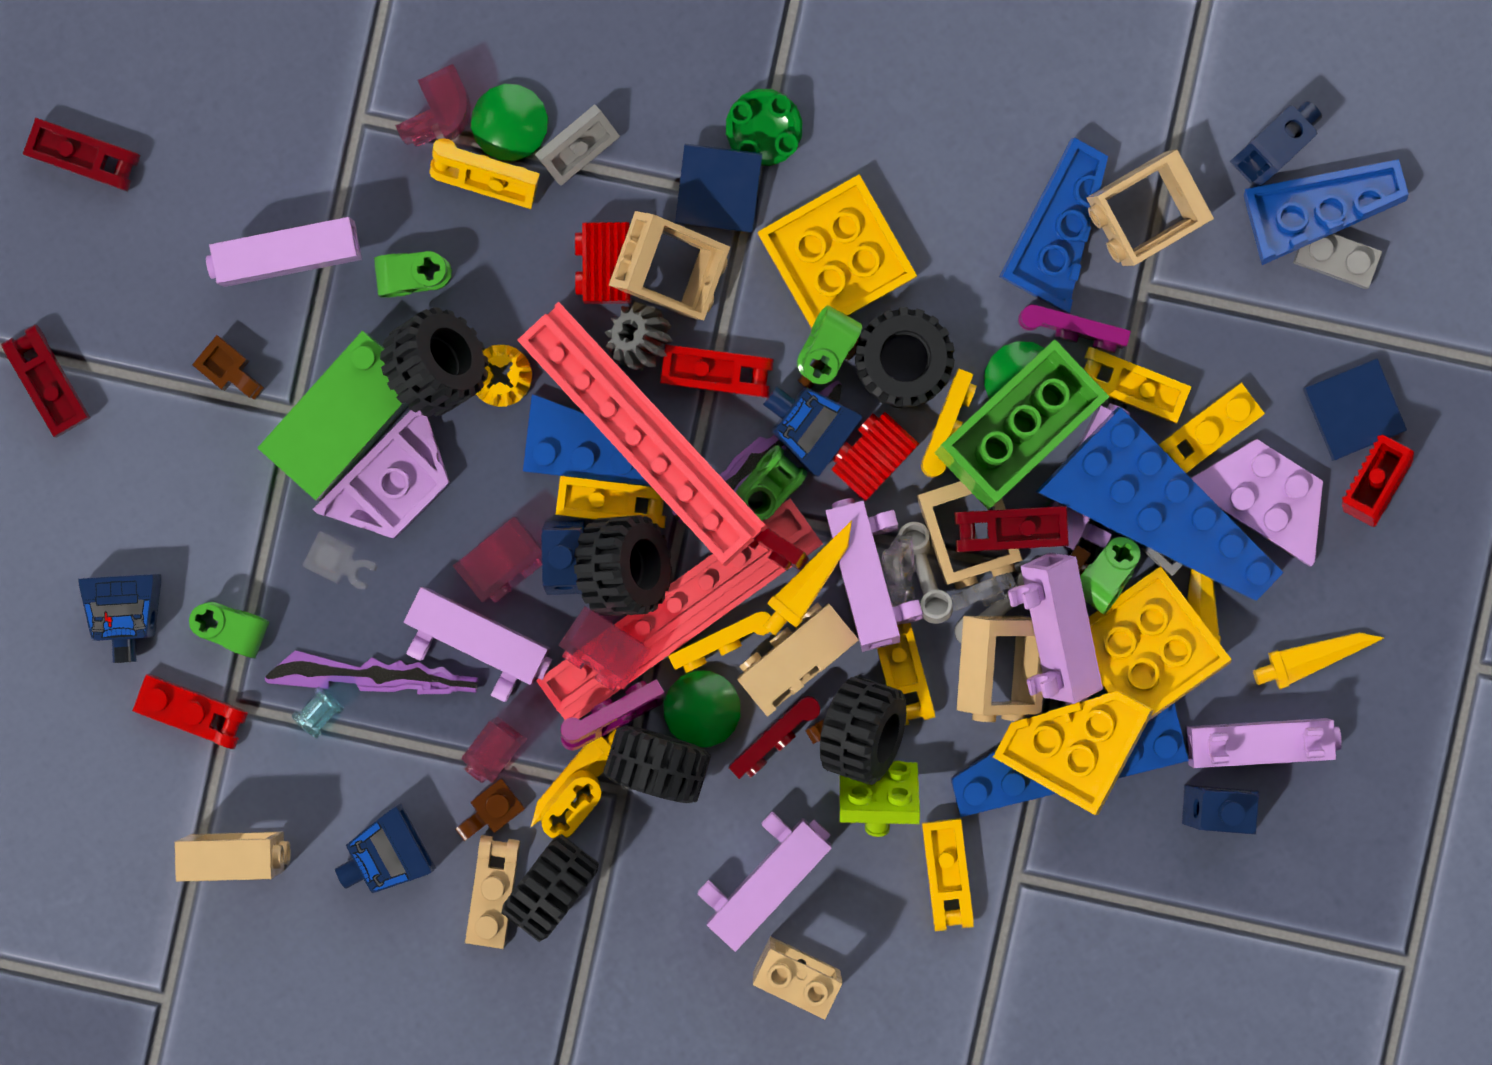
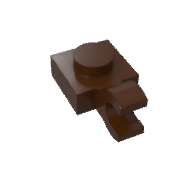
M218 335L214 337L192 364L221 390L225 391L232 383L246 396L255 400L265 389L243 371L249 360Z
M501 778L470 802L477 812L455 830L464 841L486 824L495 833L526 808L503 778Z

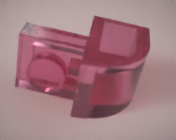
M451 64L417 80L431 109L395 125L406 145L413 143L417 147L426 144L436 138L434 132L441 130L444 138L453 141L465 129L471 112L470 98L457 69Z

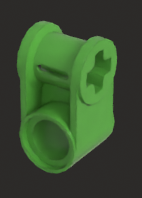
M435 252L398 253L374 257L378 297L381 298L439 290L449 284L452 278L450 263ZM430 262L440 267V271L434 273V279L424 274V270L430 269Z
M826 305L816 318L811 333L798 355L797 368L799 372L812 383L819 385L832 381L847 354L855 345L862 330V323ZM813 358L816 360L821 359L825 364L822 370H814L810 365Z
M779 445L770 449L762 457L753 472L735 492L748 507L750 496L754 492H762L763 503L758 509L752 510L761 521L770 518L787 497L803 483L808 473L804 467L798 468L783 454L784 450ZM777 467H779L786 475L779 471Z
M1126 537L1112 539L1096 560L1080 576L1085 602L1102 614H1106L1115 603L1123 588L1130 581L1134 568L1138 564L1140 549L1133 540Z
M217 602L198 605L192 610L189 617L190 629L195 635L222 645L232 652L256 659L269 625V621L262 617L242 610H236ZM213 611V619L218 621V625L206 629V621L201 619V615Z

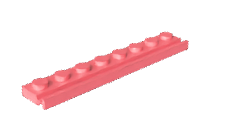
M558 302L549 314L543 315L517 341L724 566L728 565L754 541V538L761 531L766 530L768 527Z
M791 498L782 503L770 518L762 520L770 530L804 551L806 555H809L823 545ZM760 544L755 550L747 546L726 566L714 554H711L670 584L669 590L665 591L663 603L658 604V609L654 612L626 615L548 671L543 680L537 679L536 682L564 720L571 717L580 719L596 705L610 698L786 570L768 559L771 552Z

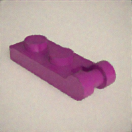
M1038 305L1025 307L1018 316L1019 326L1026 331H1033L1039 326L1055 330V337L1058 339L1077 343L1078 338L1081 337L1094 341L1093 348L1110 353H1115L1116 348H1125L1131 333L1130 330Z
M656 679L649 684L646 681H641L631 686L625 692L626 696L615 702L608 699L599 703L591 710L592 714L582 720L571 717L563 721L561 725L562 745L571 751L578 750L617 729V727H621L663 704L664 691L658 680Z

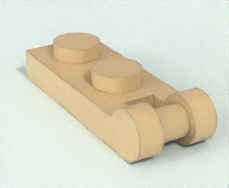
M481 835L465 939L466 944L499 949L505 948L509 919L501 912L504 902L514 890L520 840L508 839V842L494 841L493 836ZM491 856L505 858L504 868L490 866Z

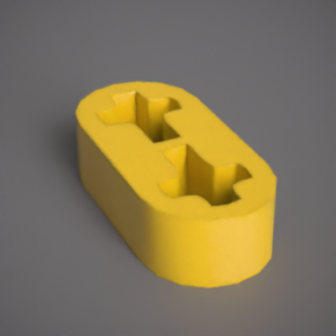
M580 770L571 774L544 806L541 812V823L544 832L549 837L555 838L562 834L568 838L598 804L601 798V788L598 778L593 773ZM587 783L590 784L591 794L588 796L583 793L574 802L573 800L577 795L575 786L584 787ZM568 808L569 810L565 814L566 824L558 823L552 826L551 816L554 814L559 817Z

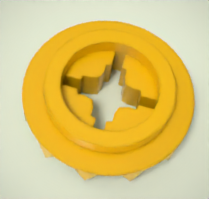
M491 345L483 351V354L488 357V365L491 363L493 366L502 369L505 366H509L512 362L513 365L509 368L510 371L507 373V376L513 387L510 388L507 384L499 382L489 388L488 386L492 383L491 380L494 378V374L491 372L492 369L486 366L485 369L488 371L487 380L483 381L484 387L476 395L482 401L492 406L506 407L520 401L529 391L532 382L530 363L521 351L512 346Z

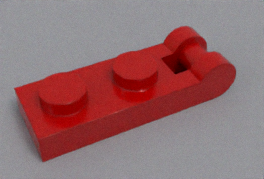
M665 344L667 356L663 358L661 384L761 398L769 396L770 386H767L768 371H773L774 359ZM742 367L753 369L751 383L740 382Z
M150 674L145 675L132 710L135 713L230 749H235L239 739L236 736L240 723H245L248 712L241 708ZM217 714L226 718L221 730L212 727Z

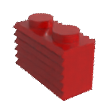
M629 222L582 223V232H575V255L583 256V271L575 272L576 295H583V302L585 304H632L631 294L609 286L630 227Z
M886 412L879 418L872 413L858 428V431L863 436L853 446L846 441L832 458L836 464L831 471L864 502L919 445Z
M1383 434L1377 436V442L1373 443V449H1369V455L1365 456V462L1361 463V469L1357 470V476L1353 477L1354 482L1350 483V489L1346 490V496L1342 497L1343 512L1371 527H1376L1413 463L1414 451Z

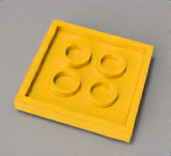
M860 174L757 232L811 329L819 313L826 305L850 316L917 278L914 269Z
M1161 566L1120 594L1106 614L1096 611L1088 617L1102 687L1107 694L1120 691L1153 709L1154 712L1149 720L1232 661Z

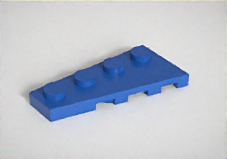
M1077 138L1070 139L999 276L1064 313H1070L1073 302L1071 298L1075 282L1079 278L1080 262L1085 242L1088 241L1091 226H1089L1091 218L1088 213V208L1091 206L1086 197L1100 190L1108 160L1107 155Z
M1398 159L1248 188L1244 191V200L1261 264L1264 265L1407 201L1409 193Z
M532 394L523 472L650 486L584 413Z

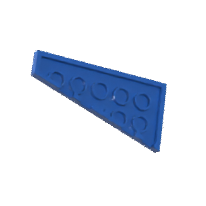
M1117 407L1036 491L1255 601L1284 573L1121 407Z
M1103 688V690L1089 696L1088 698L1089 700L1097 698L1101 695L1107 694V692ZM1174 703L1148 721L1118 778L1189 761ZM996 750L950 778L960 817L1057 794L993 758Z

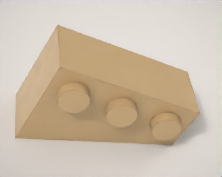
M818 602L814 604L802 618L804 623L793 632L786 627L769 641L774 648L763 657L758 652L754 653L739 666L743 673L738 676V682L767 717L776 710L777 706L792 694L797 693L804 687V684L859 641L829 603L823 608Z

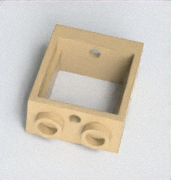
M1178 150L1163 152L1086 197L1091 206L1088 208L1090 218L1098 228H1103L1109 240L1106 243L1107 249L1112 258L1117 263L1121 262L1122 266H1135L1214 219ZM1158 170L1183 220L1132 249L1107 200Z
M635 211L609 286L685 317L704 321L706 314L713 306L714 292L719 278L727 267V255L730 246L657 215ZM662 233L700 249L681 302L643 287Z
M961 481L916 496L929 531L930 540L945 585L954 583L956 590L978 583L976 575L991 571L994 578L1016 571L1013 563L1022 561L1019 549H1006L1007 555L953 572L933 506L972 494ZM1002 498L992 506L993 510H1006Z
M963 616L957 710L972 713V720L980 722H996V715H1002L1001 719L1018 721L1025 719V715L1042 714V691L1035 695H1030L1027 685L1028 678L1043 673L1031 617ZM996 636H1016L1011 701L991 702Z
M284 832L190 834L175 841L176 882L272 879L285 871V865L290 864V842L284 841Z
M771 936L753 971L754 986L824 1020L843 984L840 969ZM799 959L805 960L806 965L803 964V963L798 962V960H799Z

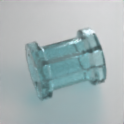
M319 686L314 690L315 696L300 712L295 711L292 715V718L301 728L317 739L322 734V727L335 713L340 714L344 710L343 706L331 694Z

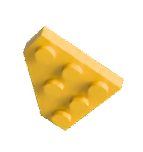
M1114 691L1097 698L1012 722L993 758L1088 812L1099 815L1154 710L1120 691Z

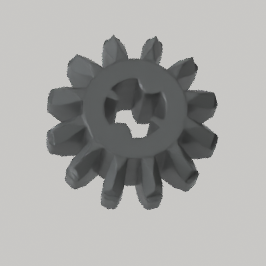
M635 302L632 308L621 306L620 317H610L614 325L612 329L605 331V334L611 339L606 348L610 353L614 354L613 359L618 364L642 371L645 365L656 367L657 356H667L663 348L665 344L673 341L666 334L672 325L669 324L668 320L664 319V314L659 309Z

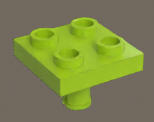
M893 761L884 776L873 785L839 775L840 823H865L866 833L874 837L887 835L890 831V824H919L918 762Z

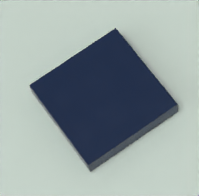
M685 143L675 222L753 232L763 153Z
M1378 358L1303 388L1332 461L1373 445L1374 442H1377V436L1383 434L1390 438L1407 431Z

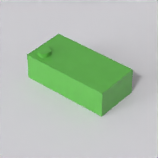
M364 331L360 332L257 447L316 501H321L352 470L408 407L406 402L401 403L396 398L398 394L394 389L390 390L387 382H389L388 377L383 375L381 367L385 363L380 360V353L385 348Z
M1054 339L943 442L934 453L989 510L1109 398V395Z

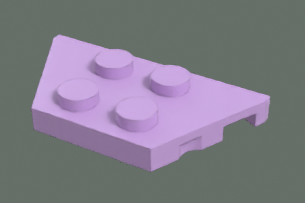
M410 410L313 510L317 514L396 539L450 484L428 416H423L420 410L416 413Z
M1258 439L1249 442L1234 453L1191 477L1227 515L1307 566L1313 565L1316 555L1323 487L1321 479Z

